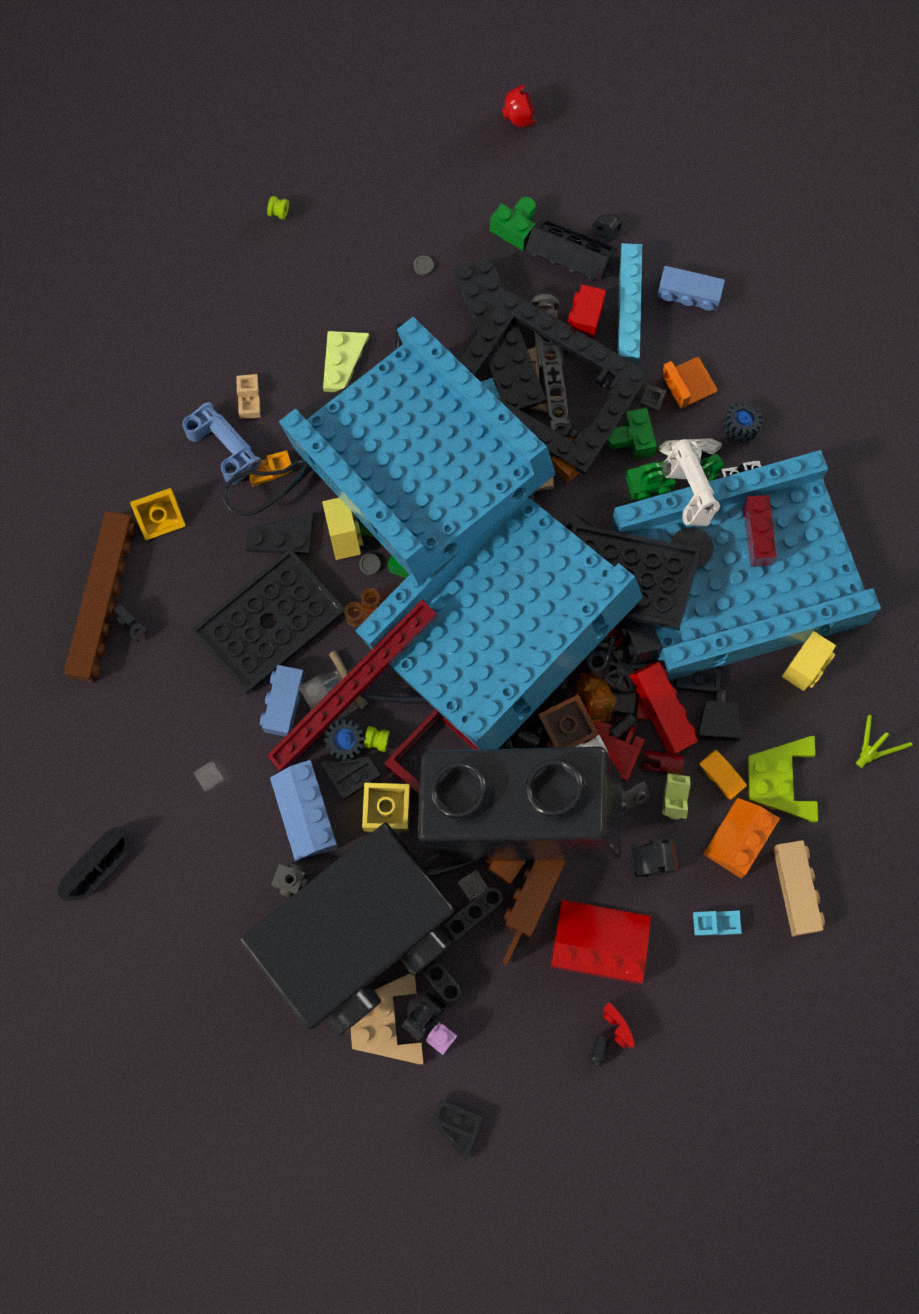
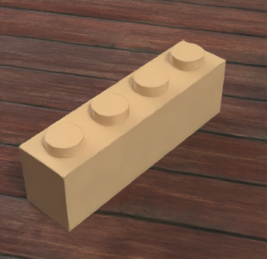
M803 840L776 845L773 847L792 937L823 931L825 919L823 913H820L818 908L820 896L813 886L815 874L813 868H809L808 859H810V852L808 846L804 845Z

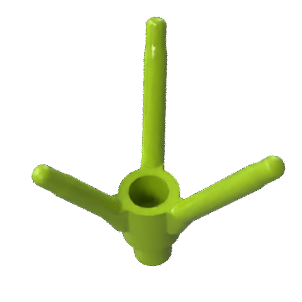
M868 715L864 744L860 753L861 757L857 760L856 764L863 768L867 763H871L872 760L906 749L913 744L909 742L877 752L876 750L889 736V733L886 732L872 747L869 746L872 716Z

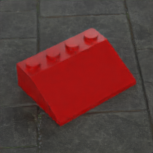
M562 900L550 967L635 984L643 983L651 916Z

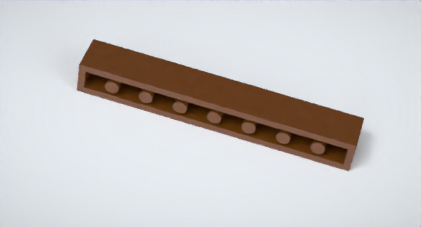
M105 511L64 669V675L68 679L94 683L95 677H98L100 674L99 661L100 657H103L106 646L104 641L105 637L109 636L111 625L109 621L110 617L115 613V597L119 595L121 590L120 577L125 573V558L131 550L130 538L131 535L135 534L136 524L130 515Z

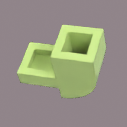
M667 774L662 814L671 819L687 818V800L690 790L689 776Z

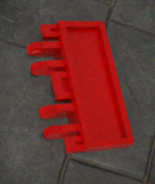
M593 705L588 711L591 720L596 710V707ZM595 719L593 724L608 751V755L622 778L628 780L645 739L636 736L631 745L629 743L636 727L632 726L628 730V735L625 741L617 739L614 735H609V728L612 725ZM548 740L546 746L552 748V746H551V744H550V742H549V740Z

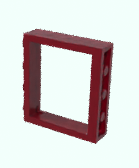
M436 709L385 762L386 768L404 784H409L410 790L418 797L420 796V783L399 762L439 719L473 750H480Z

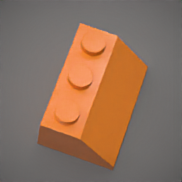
M737 798L703 855L742 878L747 874L780 818L759 805Z

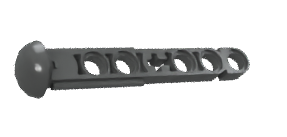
M543 293L536 295L530 300L529 303L558 319L556 310L560 304L555 296ZM534 332L539 368H542L550 428L554 431L559 428L564 429L567 423L570 422L567 419L568 407L562 366L565 365L563 349L551 341H544L541 335ZM552 352L556 355V359L552 361L547 360L545 354ZM550 372H554L556 375L555 384H552ZM558 390L561 393V397L554 399L550 396V392ZM560 409L564 412V416L556 418L552 412Z

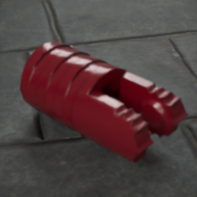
M644 750L645 758L660 761V763L644 761L641 766L642 769L677 775L682 774L684 756Z

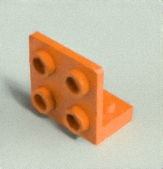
M699 357L676 367L672 361L664 364L661 375L680 409L717 392L715 384Z

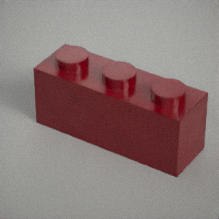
M769 495L748 496L743 508L750 566H772L777 558Z

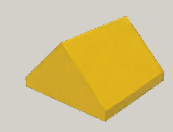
M171 488L130 502L145 541L186 526Z

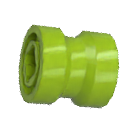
M368 726L364 747L369 749L375 747L379 751L386 752L390 731L385 729L379 731L375 727Z

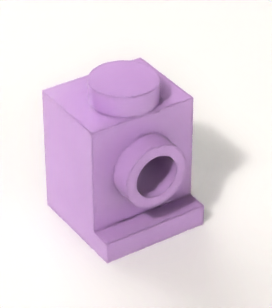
M439 1022L425 1041L444 1055L457 1038V1035Z

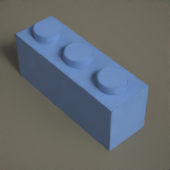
M664 266L657 297L665 301L681 302L686 306H698L707 311H717L725 280Z
M277 665L276 671H272L270 683L273 684L271 692H267L265 704H267L266 713L263 712L260 718V725H262L265 733L285 737L292 730L305 678L303 670Z

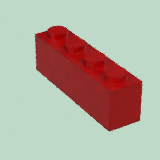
M659 662L650 663L629 675L667 753L676 754L698 741L695 736L696 730L692 724H689L686 718V710L679 703L676 697V689L669 683L666 677L667 671L663 665H660Z

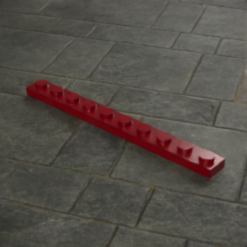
M423 599L267 755L279 771L288 768L439 617Z

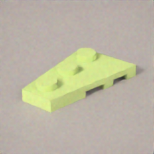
M328 331L323 383L324 392H336L348 386L355 365L361 357L365 343L369 339V333Z

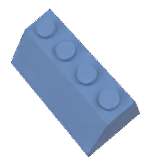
M308 760L290 766L270 778L295 862L338 849L311 761Z

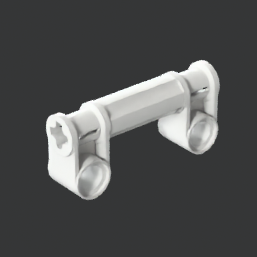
M683 439L674 445L669 456L664 461V477L687 479L694 493V496L683 510V522L686 525L708 526L715 513L719 510L720 504L713 496L714 491L709 485L698 461L697 454L693 453L691 441Z

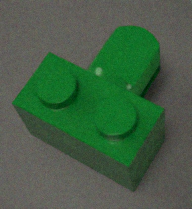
M522 197L513 209L501 203L490 218V231L524 251L532 228L535 226V223L530 221L535 214L536 204L534 200L529 197Z
M647 408L626 412L625 425L615 428L606 442L611 449L631 448L634 460L654 456L657 445Z
M664 461L642 465L627 471L626 481L633 501L638 499L641 501L654 495H662L673 491L676 484L675 479L664 477Z

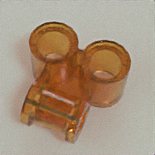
M365 589L361 593V604L357 602L347 604L344 612L348 624L351 626L361 625L381 605L380 594L376 589ZM368 597H375L377 599L373 604L365 602ZM352 611L360 612L357 618L349 616Z

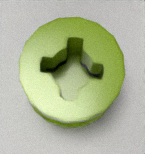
M271 196L267 209L268 216H278L279 219L284 220L288 213L289 200H279L277 197Z

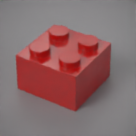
M581 285L580 292H575L573 308L570 310L568 325L594 340L603 310L606 290Z

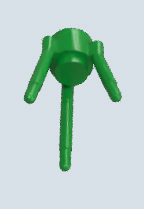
M717 454L705 457L700 461L704 473L707 475L711 474L708 482L718 477L717 472L724 467L722 459Z

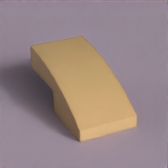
M257 374L236 376L239 418L261 417Z

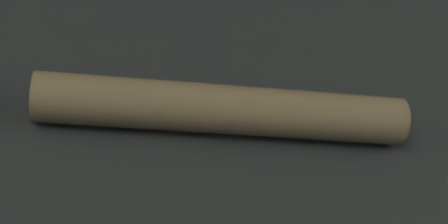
M337 650L332 651L329 656L342 678L347 675L348 669ZM359 696L356 699L361 709L369 706L365 698Z

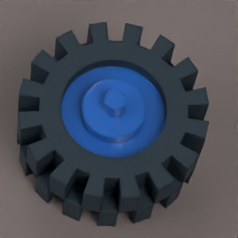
M736 402L735 405L733 403L722 419V428H725L724 433H730L728 437L730 439L735 437L734 441L736 442L741 439V443H745L746 440L748 442L751 441L762 427V414L758 413L759 409L757 407L753 409V404L751 403L749 406H746L747 402H743L742 405L740 402Z
M349 719L338 720L331 724L325 733L326 738H324L327 745L326 748L330 751V754L338 759H350L357 756L364 748L365 733L362 730V726Z

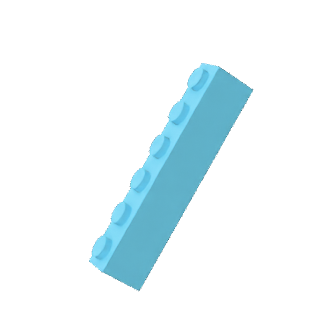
M622 243L619 257L617 354L638 365L640 358L642 244Z

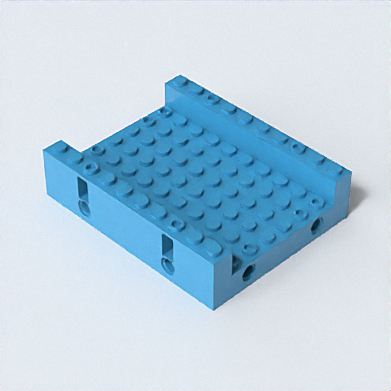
M412 317L397 329L403 345L307 420L297 409H294L280 420L279 423L294 449L419 585L556 475L547 446L422 324Z
M821 450L709 481V485L714 491L713 496L719 502L720 508L708 526L686 525L683 522V510L694 496L691 487L615 508L611 522L612 531L671 543V539L679 530L687 527H696L708 533L713 542L714 549L711 559L702 568L696 570L680 631L654 625L662 645V651L656 661L666 669L668 681L804 643L813 631L824 637L869 624L881 609L874 589H864L823 481L828 468ZM769 495L777 558L772 566L751 567L743 505L748 496Z
M527 497L419 585L409 575L355 631L372 650L423 599L439 617L389 667L478 749H499L643 596L634 575L619 563L615 567Z

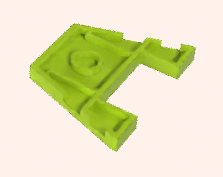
M815 736L803 738L748 756L749 801L789 813V815L807 819L812 823H817V801H794L792 757L815 756Z

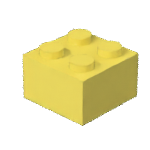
M340 498L322 501L336 560L360 555L359 546H362L363 542L357 517Z
M813 631L782 677L802 691L808 686L812 688L823 674L826 666L834 658L835 654L832 651L836 645Z
M364 783L362 823L364 832H373L380 825L387 822L396 833H408L410 785Z

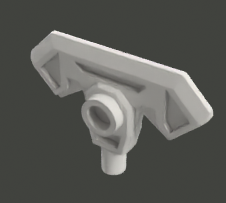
M712 438L688 439L692 443L693 453H696L699 463L702 451L714 454L722 447V443ZM680 440L665 441L659 446V451L669 456L674 445Z

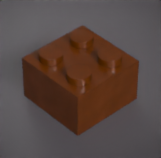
M575 695L536 715L552 748L575 747L599 735L579 695Z

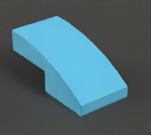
M740 911L693 912L695 936L742 934Z

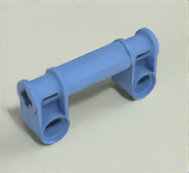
M210 402L204 403L199 409L183 420V428L190 441H199L212 431L232 453L221 464V471L226 482L240 473L256 471L261 466L262 459L253 454L251 447L221 414H217ZM235 469V472L228 473V471ZM245 477L239 478L238 480H236V481L233 482L232 484H237V483H239V482H240L242 479H244Z

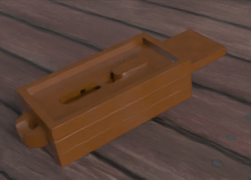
M533 860L535 861L533 867L528 865L522 879L525 881L523 887L518 886L513 897V901L516 903L513 908L508 907L503 921L506 922L505 929L515 933L502 961V965L507 967L521 936L530 940L567 860Z

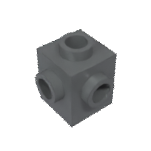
M279 864L271 886L280 890L279 894L291 898L308 884V879H306L307 875L302 872V867L290 864L289 867ZM293 878L294 881L288 884L289 880Z

